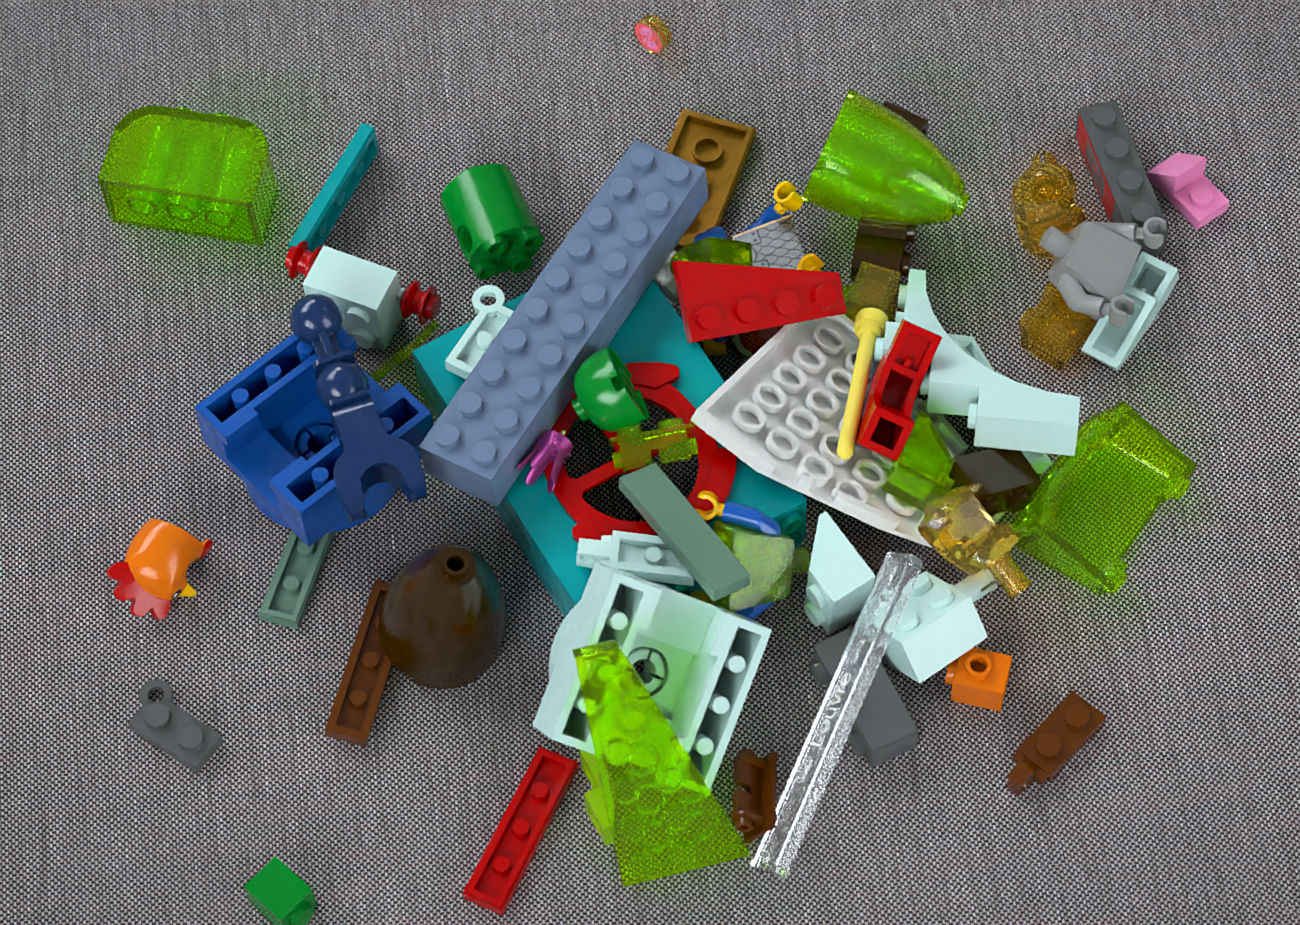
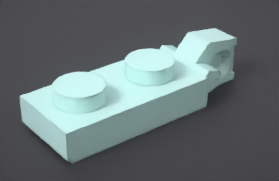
M613 531L612 535H603L601 540L579 538L576 566L593 569L595 562H599L648 581L694 586L692 575L659 536Z

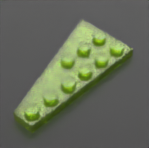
M617 639L572 649L623 887L751 856L748 847L743 843V839L735 830L728 815L718 803L680 739L670 727L663 712L653 700Z

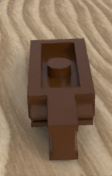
M1072 691L1017 749V752L1012 757V761L1016 766L1007 775L1008 781L1005 786L1019 797L1034 780L1041 785L1046 781L1050 783L1103 727L1106 716L1076 692Z

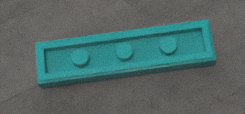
M361 123L288 243L289 249L292 246H297L301 241L308 243V251L311 252L319 246L322 247L380 150L373 126Z

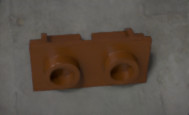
M741 749L733 759V784L745 789V791L740 788L733 791L731 822L735 825L737 831L744 833L743 843L745 844L775 828L777 817L776 783L778 779L777 752L775 751L763 758L755 756L753 750Z

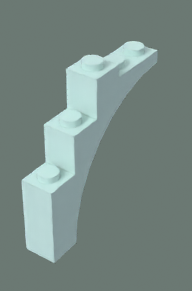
M909 269L908 285L900 284L897 309H904V312L896 311L895 322L886 321L884 338L876 337L874 362H880L883 354L886 355L902 319L940 335L942 340L920 387V395H928L927 412L968 416L967 428L975 429L974 446L1075 456L1080 397L1048 392L1016 382L987 368L964 352L945 332L932 311L926 292V270Z

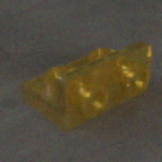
M1049 282L1039 304L1035 309L1030 307L1020 320L1021 348L1062 370L1089 337L1099 319L1094 320L1089 315L1070 310L1057 287Z

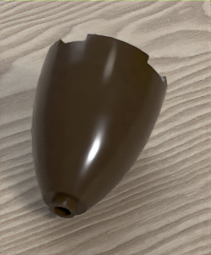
M458 544L436 545L413 557L392 581L381 607L378 621V637L384 655L399 670L413 678L414 683L428 688L452 689L476 681L477 677L484 673L499 657L504 643L507 623L506 604L496 573L479 553Z

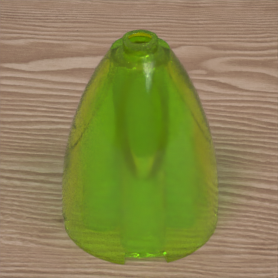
M849 89L801 200L827 211L864 221L894 225H929L949 222L953 214L961 217L970 195L964 192L966 183L954 165L920 130L879 102Z

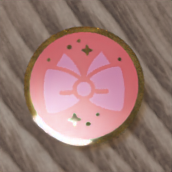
M651 14L644 15L634 25L633 31L637 41L644 49L653 54H660L672 42L668 26L657 16Z

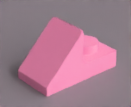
M1177 152L1149 170L1146 174L1149 181L1198 230L1227 211L1229 200L1204 175L1206 157Z

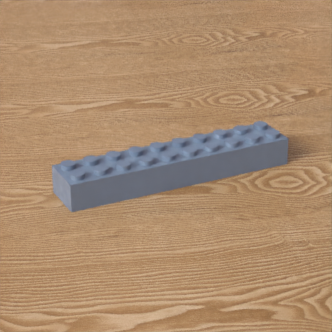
M636 139L633 141L419 445L426 474L496 507L499 506L527 463L519 470L516 467L534 450L538 438L543 436L544 431L550 430L576 393L573 383L575 374L581 364L592 354L609 345L708 200L709 193L705 168Z

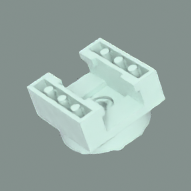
M595 562L581 600L564 618L554 637L549 657V683L532 725L554 741L597 756L602 751L654 769L657 771V775L663 779L709 794L772 630L748 617L680 593L666 585L648 581ZM643 659V671L638 676L631 677V669L625 666V664L633 666L636 661Z

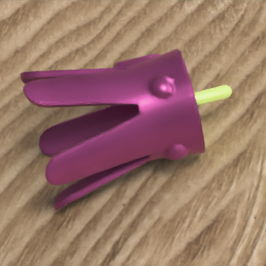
M553 430L544 431L543 436L538 438L534 450L516 467L519 470L532 459L530 463L531 469L525 478L526 485L534 484L552 461L553 466L547 484V491L549 493L553 492L563 461L571 455L573 449L572 442L564 436L565 430H562L561 433Z

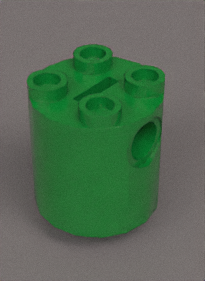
M500 163L473 166L462 171L447 184L441 193L440 205L476 278L485 280L508 270H511L513 273H522L528 270L534 263L532 257L543 244L544 235L511 169Z

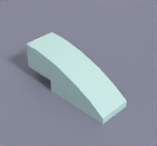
M1142 251L1133 266L1121 294L1133 299L1135 303L1134 314L1128 315L1127 324L1121 328L1114 327L1109 322V316L1107 315L1104 318H1099L1081 352L1118 371L1142 339L1179 280L1178 269Z

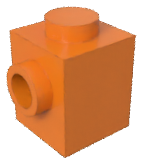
M973 647L961 655L958 660L952 661L948 664L945 683L952 685L951 701L1001 712L1010 675L1012 656Z

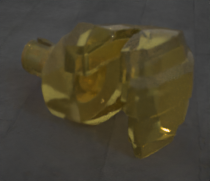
M1043 151L1044 162L1041 163L1040 154L1036 153L1031 159V167L1026 169L1014 182L1011 195V211L1018 236L1028 254L1051 259L1055 256L1039 246V242L1050 226H1054L1067 235L1068 232L1080 223L1086 221L1083 208L1074 206L1076 182L1071 171L1064 165L1057 164L1054 154Z
M979 482L952 489L943 496L935 498L924 507V517L918 526L919 534L955 568L969 576L981 570L989 569L1008 594L1009 599L1016 597L1032 584L1031 580L1026 577L1009 554L1011 548L1020 540L1021 536L1007 521L996 525L974 495L982 487Z

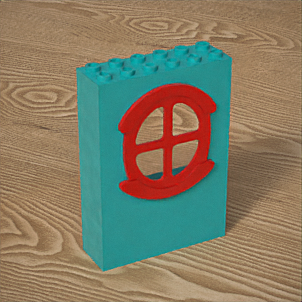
M654 279L617 331L608 347H612L630 371L633 376L630 380L635 390L640 389L646 402L655 404L672 414L678 420L677 426L639 446L631 445L622 432L610 433L602 430L617 452L616 458L579 478H571L567 475L563 461L552 493L547 491V484L553 466L552 461L534 484L526 485L525 478L531 469V459L499 506L492 505L564 618L581 600L592 572V568L576 566L579 538L601 540L603 535H612L613 531L658 536L647 521H624L607 516L585 502L583 495L621 473H632L645 467L644 464L648 459L685 440L691 441L695 445L698 455L699 468L697 479L687 498L694 509L708 512L714 508L710 500L697 497L702 491H710L718 497L721 504L731 501L753 507L779 523L781 535L777 536L775 547L763 549L760 556L762 565H765L767 560L781 552L784 553L785 550L797 549L803 540L806 539L807 500L804 495L756 472L690 421L696 409L725 382L697 342L687 343L683 321ZM526 293L505 303L504 307L514 311ZM472 321L412 351L419 392L437 420L466 380L447 371L445 360ZM571 400L550 429L559 433L565 430L564 436L566 437L570 428L582 421L575 412ZM717 515L712 519L705 520L713 531L714 523L737 526L723 522L721 520L722 517ZM695 579L694 586L657 582L688 596L694 591L705 592Z

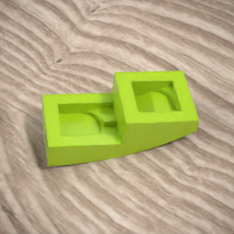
M579 750L581 768L593 788L584 793L585 810L604 845L607 846L613 843L614 810L608 773L601 754L597 756Z

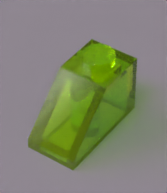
M920 411L914 420L915 424L898 461L894 460L882 490L927 513L936 499L943 502L954 483V480L948 476L955 460L929 416Z

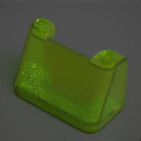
M1121 401L1094 414L1080 426L1077 433L1075 456L1059 455L1032 494L1033 500L1019 512L1009 526L1005 538L1017 549L1098 595L1108 592L1113 594L1121 588L1128 577L1124 573L1127 563L1122 558L1158 505L1170 498L1174 500L1179 499L1189 489L1191 481L1188 478L1197 465L1126 402Z

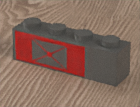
M1116 99L1079 108L1075 138L1109 222L1138 223L1139 228H1143L1145 221L1151 217H1160L1165 220ZM1167 222L1165 232H1152V234H1162L1164 236L1163 245L1157 249H1151L1145 245L1143 240H1138L1137 243L1142 246L1138 257L1142 251L1152 256L1164 254L1169 230Z

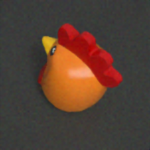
M149 519L132 539L124 562H115L107 568V577L117 581V586L113 589L115 599L119 601L130 599L129 610L135 617H142L149 611L154 619L158 621L165 619L170 610L172 599L178 596L194 597L197 594L187 582V569L193 561L203 559L211 551L213 541L207 538L201 542L174 524L159 519Z

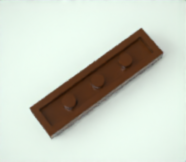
M379 580L374 581L325 727V736L362 747L367 746L393 666L392 661L384 655L378 637L379 615L384 597L391 585L389 583Z

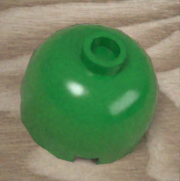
M607 346L595 352L581 364L575 374L573 383L577 397L571 400L575 412L583 422L590 419L596 427L610 433L629 430L650 418L649 409L640 389L635 390L630 380L633 376L612 347Z

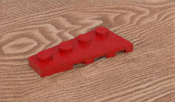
M677 260L672 262L688 344L847 313L840 275L836 272Z

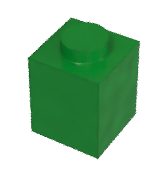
M276 856L244 886L249 903L273 925H305L312 918L317 906L312 888Z

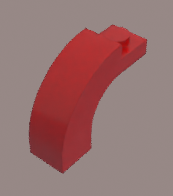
M902 319L886 355L883 354L865 397L856 438L859 445L898 461L915 424L911 418L912 408L922 380L942 340L940 335Z

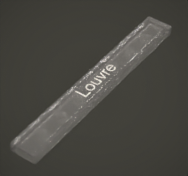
M887 552L777 802L775 828L763 834L750 866L754 869L782 878L787 877L924 561L917 556L906 553Z

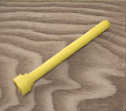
M864 308L856 315L854 333L859 340L837 446V455L843 460L850 459L854 452L876 337L884 338L888 317L877 308Z

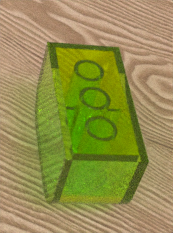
M145 106L124 116L113 131L98 176V182L111 222L258 246L264 245L278 198V186L267 139L258 126L250 121L231 117L225 113L209 114L193 111L186 107Z

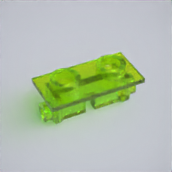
M673 418L658 422L659 429L642 432L641 425L617 429V437L610 438L608 442L609 446L618 445L619 451L612 452L614 469L623 468V471L626 472L648 466L653 463L650 450L654 449L659 451L661 464L691 460V455L698 454L696 438H687L686 432L693 431L694 423L684 424L683 418Z

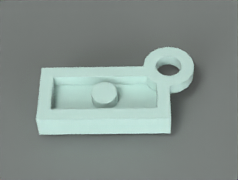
M484 285L474 292L472 305L477 316L445 360L446 370L464 379H467L514 312L504 307L505 296L497 286ZM487 296L496 299V302L490 306L481 303L482 299Z

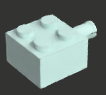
M980 566L975 572L956 585L948 584L925 571L908 579L903 587L888 597L874 602L869 610L858 617L877 657L920 684L988 637L974 602L997 589V583L993 582L995 580L994 576L984 566Z

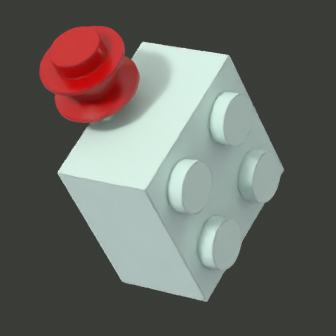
M301 241L297 246H292L289 249L285 259V268L289 269L288 274L291 279H296L300 273L305 275L303 282L305 296L320 293L334 300L342 311L343 322L341 327L362 348L370 349L373 347L385 352L402 318L408 319L414 313L418 315L419 324L424 325L429 319L434 320L441 306V297L437 296V288L435 286L430 287L425 292L421 290L420 281L415 280L405 289H400L398 272L396 270L324 245L323 247H317L311 252L308 251V243Z

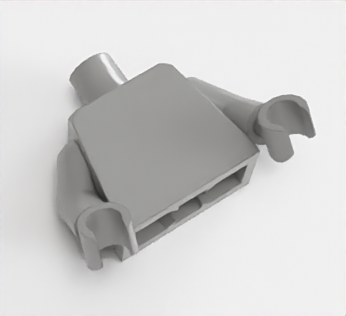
M1151 217L1145 221L1143 228H1139L1138 223L1083 221L1068 232L1067 235L1054 226H1050L1039 242L1040 247L1056 257L1048 273L1049 281L1057 287L1070 310L1089 315L1094 320L1104 318L1107 315L1109 316V322L1114 327L1121 328L1125 326L1128 315L1134 314L1135 303L1129 296L1121 294L1142 248L1137 242L1138 240H1143L1145 245L1151 249L1161 247L1164 243V236L1162 234H1152V232H1165L1166 221L1160 217Z

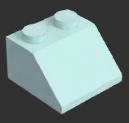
M827 511L819 515L808 572L804 610L809 620L816 627L821 625L830 636L871 608L876 576Z

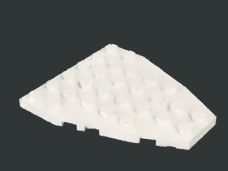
M844 314L784 325L701 404L690 419V421L756 472L877 529L962 559L967 558L1005 513H998L987 520L978 518L961 522L940 492L936 482L953 457L964 455L968 446L942 414L927 412L928 399L923 401L918 399L917 396L915 398L911 414L915 424L898 461L859 445L857 441L855 442L854 452L850 459L843 460L838 457L837 446L859 340L854 333L855 322ZM874 354L865 397L879 365V362H874Z

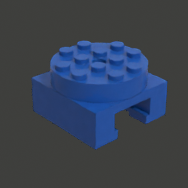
M341 327L336 336L342 352L352 350L354 353L358 350L356 340ZM293 333L194 408L204 443L244 482L246 491L255 506L269 519L291 529L309 547L326 533L345 530L370 519L386 506L399 486L390 482H383L369 488L364 496L367 516L353 522H348L338 500L333 477L335 463L343 451L330 419L329 410L321 403L316 394L313 363L318 358L313 346L301 342ZM363 370L369 381L370 396L386 433L392 437L403 439L414 446L419 461L422 460L419 445L433 427L431 412L400 382L385 391Z

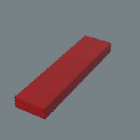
M539 746L462 893L463 899L501 916L504 915L579 770V762Z

